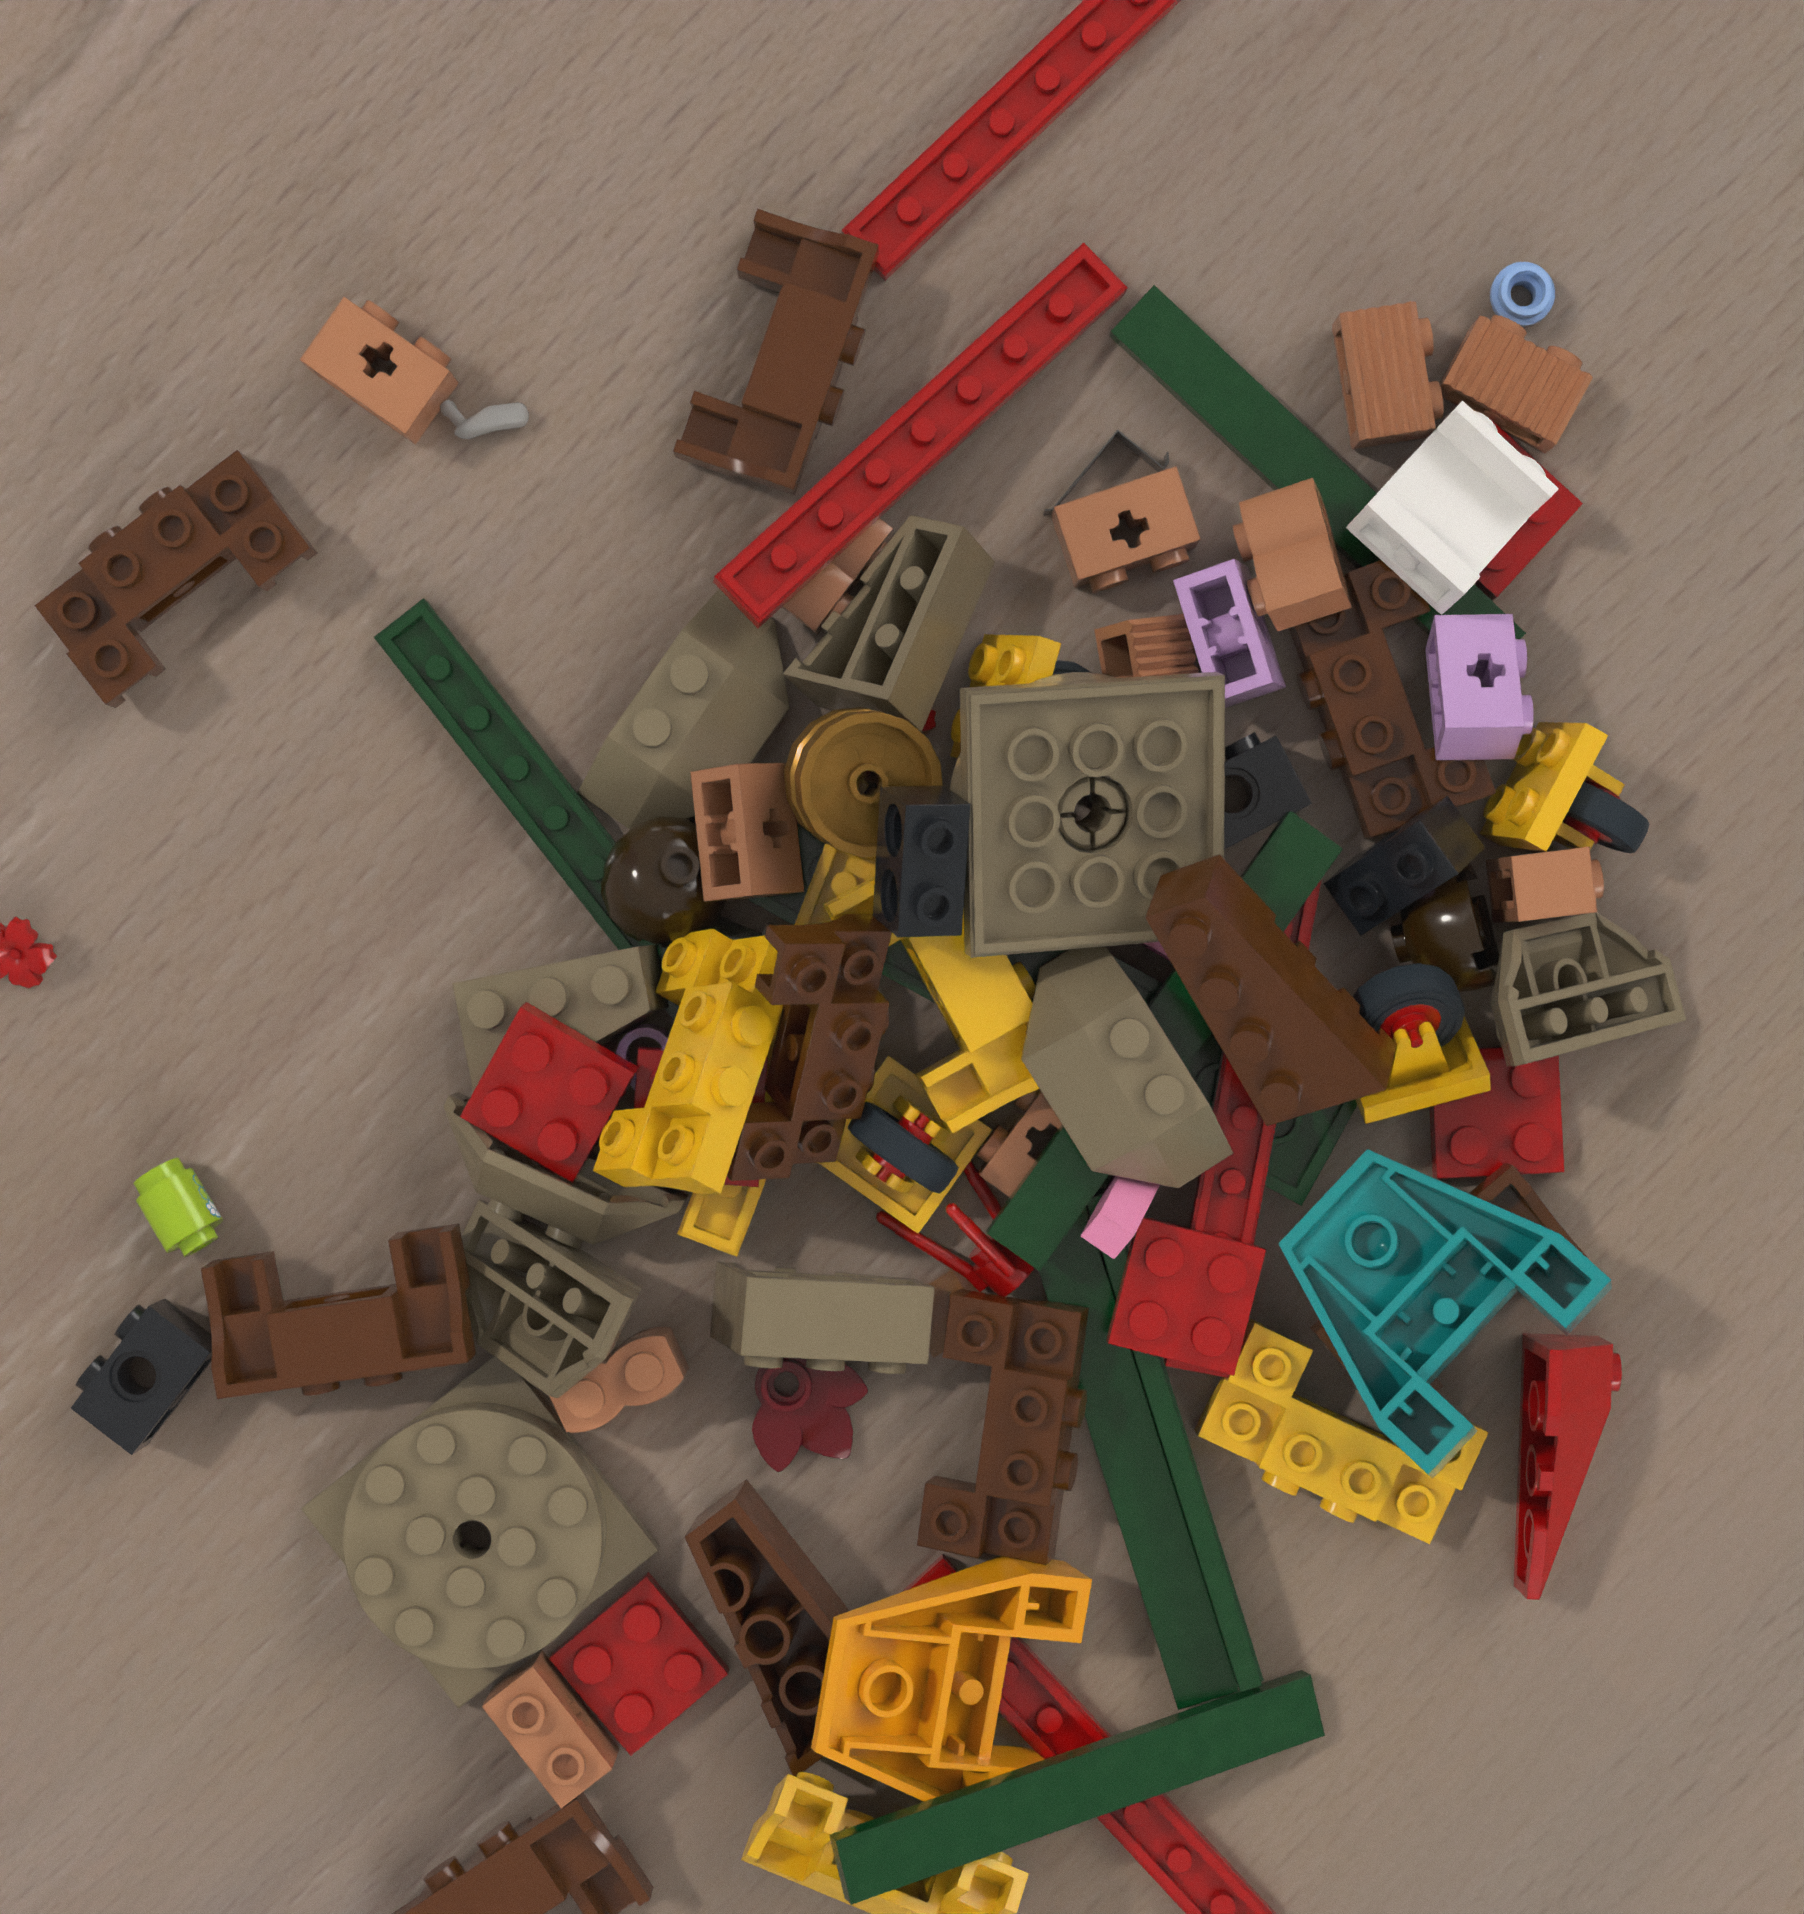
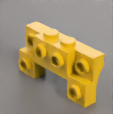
M875 876L823 904L831 921L845 914H873ZM964 907L962 935L897 937L892 933L889 946L901 940L960 1048L915 1074L944 1128L953 1134L997 1108L1039 1089L1021 1060L1032 1007L1031 999L1034 998L1036 989L1031 976L1023 964L1017 962L1012 965L1007 955L969 957L964 952Z
M715 929L690 932L684 937L677 938L668 946L662 958L663 971L655 993L679 1006L645 1107L613 1111L611 1119L605 1125L600 1135V1151L593 1168L594 1172L623 1187L658 1186L698 1194H717L722 1192L784 1006L771 1005L755 987L757 974H773L778 951L769 943L765 935L732 940Z
M1250 1318L1245 1331L1235 1375H1229V1378H1221L1207 1401L1194 1429L1197 1436L1256 1463L1259 1468L1265 1470L1261 1479L1285 1493L1296 1496L1299 1488L1302 1487L1323 1497L1319 1507L1345 1521L1354 1523L1359 1514L1374 1522L1377 1520L1430 1544L1455 1489L1462 1491L1489 1432L1480 1425L1469 1421L1476 1428L1477 1432L1434 1478H1431L1389 1437L1295 1394L1294 1391L1313 1350L1308 1345L1300 1341H1293Z
M799 1772L797 1777L787 1774L775 1786L767 1811L754 1823L741 1860L851 1905L844 1898L829 1835L875 1818L856 1810L845 1809L848 1798L834 1793V1785L825 1778L807 1772ZM998 1852L852 1904L851 1906L871 1914H1016L1029 1873L1012 1867L1013 1859L1003 1852Z

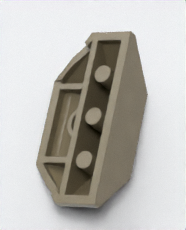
M719 589L681 630L608 734L577 793L628 829L658 817L685 819L695 817L690 772L733 764L752 763L790 709L775 621L769 618L761 627L757 628Z
M1597 912L1567 917L1503 933L1491 1007L1496 1022L1497 1036L1501 1043L1507 1066H1519L1686 1021L1670 958L1655 949L1649 951L1632 934Z
M1106 946L1068 949L1039 967L1021 1060L1091 1171L1180 1188L1233 1154L1208 1101L1141 994Z
M459 1092L448 1095L444 1104V1110L474 1189L477 1193L490 1198L487 1208L516 1222H522L525 1214L548 1224L545 1234L568 1246L580 1248L583 1241L595 1245L676 1214L684 1207L689 1196L668 1187H623L593 1171L598 1157L593 1152H591L578 1177L572 1183L462 1119L460 1115L470 1097Z
M479 1199L462 1234L470 1286L465 1290L477 1344L548 1396L559 1398L607 1358L615 1347L642 1288L581 1248L568 1246L545 1234V1229L524 1219L522 1222H516L496 1214L487 1208L488 1202Z

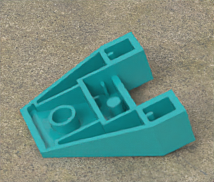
M1369 1149L1356 1160L1278 1243L1378 1428L1431 1478H1434L1474 1436L1477 1430L1430 1384L1517 1291L1568 1336L1612 1289L1611 1279L1561 1234Z

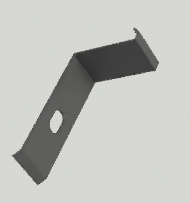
M1117 430L1055 506L1061 504L1115 437L1157 472L1165 470L1169 464V452H1166L1164 456L1165 465L1163 467L1122 432ZM1053 508L1045 509L1043 516L1051 515Z

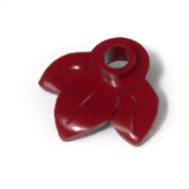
M783 1358L782 1368L758 1369L755 1378V1391L762 1405L753 1421L752 1433L760 1455L771 1468L777 1472L783 1471L792 1462L801 1445L807 1450L827 1457L845 1459L850 1456L853 1444V1427L846 1407L855 1404L868 1393L865 1382L852 1367L845 1364V1370L843 1371L815 1370L806 1367L807 1359ZM790 1372L798 1378L799 1387L795 1392L784 1394L776 1388L775 1378L780 1373Z

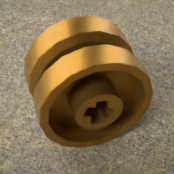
M864 707L835 709L810 722L793 742L784 768L786 800L798 823L819 841L837 850L863 858L876 856L880 787L943 786L941 763L929 739L905 719ZM870 771L871 774L864 778L869 787L864 793H860L856 786L857 779L861 773Z

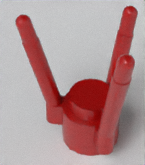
M970 1161L963 1172L994 1220L1002 1207L983 1177L979 1175L972 1161ZM954 1203L946 1206V1213L976 1245L969 1255V1258L975 1263L974 1266L920 1232L917 1234L884 1211L876 1214V1220L880 1224L965 1277L979 1292L989 1286L997 1295L1006 1297L1018 1288L1034 1269L1033 1266L991 1236L986 1235Z

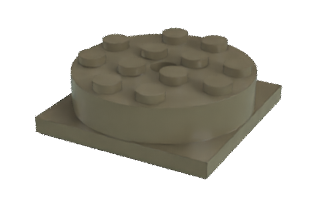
M1071 672L1041 678L1029 684L960 688L961 753L953 771L950 790L970 803L964 893V952L969 957L974 958L1159 942L1145 916L1160 876L1219 854L1224 859L1225 675L1218 672L1116 678L1091 672ZM1091 792L1093 798L1091 811L1085 818L1075 822L1074 817L1068 813L1074 812L1078 801Z
M494 1356L301 1508L345 1564L352 1589L370 1620L392 1642L420 1659L458 1709L518 1661L541 1650L555 1640L580 1612L658 1552L660 1548L659 1544L573 1435L565 1431L559 1417L533 1384ZM471 1520L482 1522L491 1533V1545L475 1547L467 1542L460 1547L459 1544L464 1539L462 1523Z

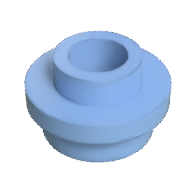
M1516 262L1506 266L1495 277L1490 288V303L1495 314L1506 317L1522 327L1532 326L1540 322L1549 313L1555 300V287L1550 275L1542 267L1530 262ZM1523 286L1527 288L1531 294L1530 305L1519 306L1514 303L1511 298L1512 287Z

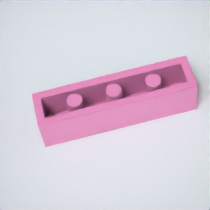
M1113 1175L1086 1224L1081 1237L1115 1259L1134 1237L1160 1184Z

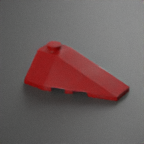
M1522 1333L1514 1587L1526 1599L1540 1600L1611 1410V1392H1618L1621 1386L1622 1364L1620 1355L1613 1353L1612 1343L1599 1336Z

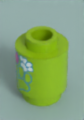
M178 1157L156 1166L133 1183L140 1194L136 1202L166 1253L180 1249L184 1257H188L204 1249L219 1238L214 1228L223 1222L222 1216L193 1168L185 1169Z

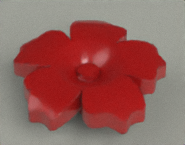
M14 917L7 927L0 923V979L9 973L8 979L11 984L31 988L41 984L43 981L41 974H44L49 969L50 964L54 962L57 955L53 952V945L34 943L38 939L39 934L31 928L28 919L21 920L18 917Z

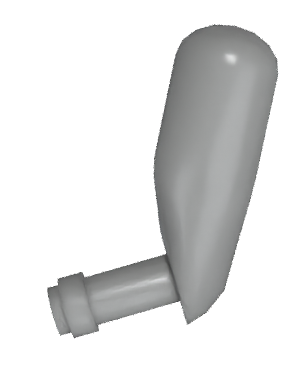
M446 400L440 405L442 414L448 417L457 427L454 432L455 436L461 439H472L499 430L522 428L529 420L527 407L520 402L487 406L468 419L459 412L453 401Z

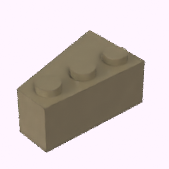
M910 515L859 578L865 584L841 615L835 611L830 614L821 626L826 631V634L802 663L795 658L783 675L818 707L830 710L864 707L905 719L922 732L995 561L964 526Z
M657 945L627 948L452 983L473 1092L519 1008L525 1002H528L601 1046L668 1008L667 999L655 993L662 974Z
M716 1261L710 1337L740 1356H744V1365L752 1367L782 1368L783 1358L807 1359V1368L815 1370L843 1371L845 1370V1361H866L870 1371L904 1374L906 1373L907 1363L928 1364L935 1287L910 1278L836 1272L835 1275L796 1273V1268L775 1267V1272L741 1270L736 1267V1263Z

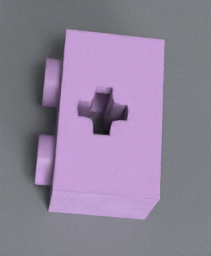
M1236 559L1173 580L1202 673L1218 672L1225 675V708L1286 688L1264 615L1257 616L1250 598L1247 580L1252 577L1249 567Z
M1513 614L1434 615L1425 650L1436 760L1514 759L1522 734H1530L1532 731L1533 702L1530 695L1521 694L1520 678H1524L1526 674L1527 648L1524 639H1515Z

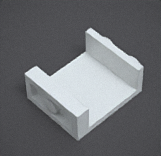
M1462 400L1346 528L1442 615L1481 577L1479 573L1527 519L1549 500L1559 488L1546 477L1543 468L1534 459L1522 455L1498 433L1495 424L1487 416L1473 411Z

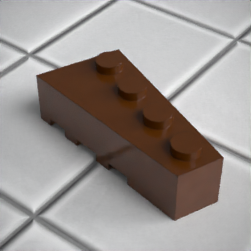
M1220 854L1160 876L1145 918L1266 1126L1387 1089L1397 1044L1382 1028L1375 1031L1359 1014V1003L1344 987L1337 990L1315 967L1317 958L1301 941L1295 944L1274 923L1276 914Z
M746 1479L699 1514L685 1535V1540L719 1614L723 1613L735 1640L734 1648L744 1669L748 1668L762 1699L761 1707L771 1729L775 1728L785 1749V1760L792 1775L797 1777L799 1772L806 1771L825 1757L814 1752L811 1748L833 1617L850 1610Z

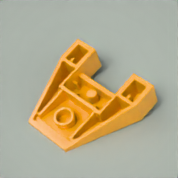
M999 1556L834 1616L811 1748L818 1754L921 1801H927L1045 1760L1032 1748L993 1745L1011 1637L1081 1643L1092 1579L1063 1560L1052 1559L1047 1565Z

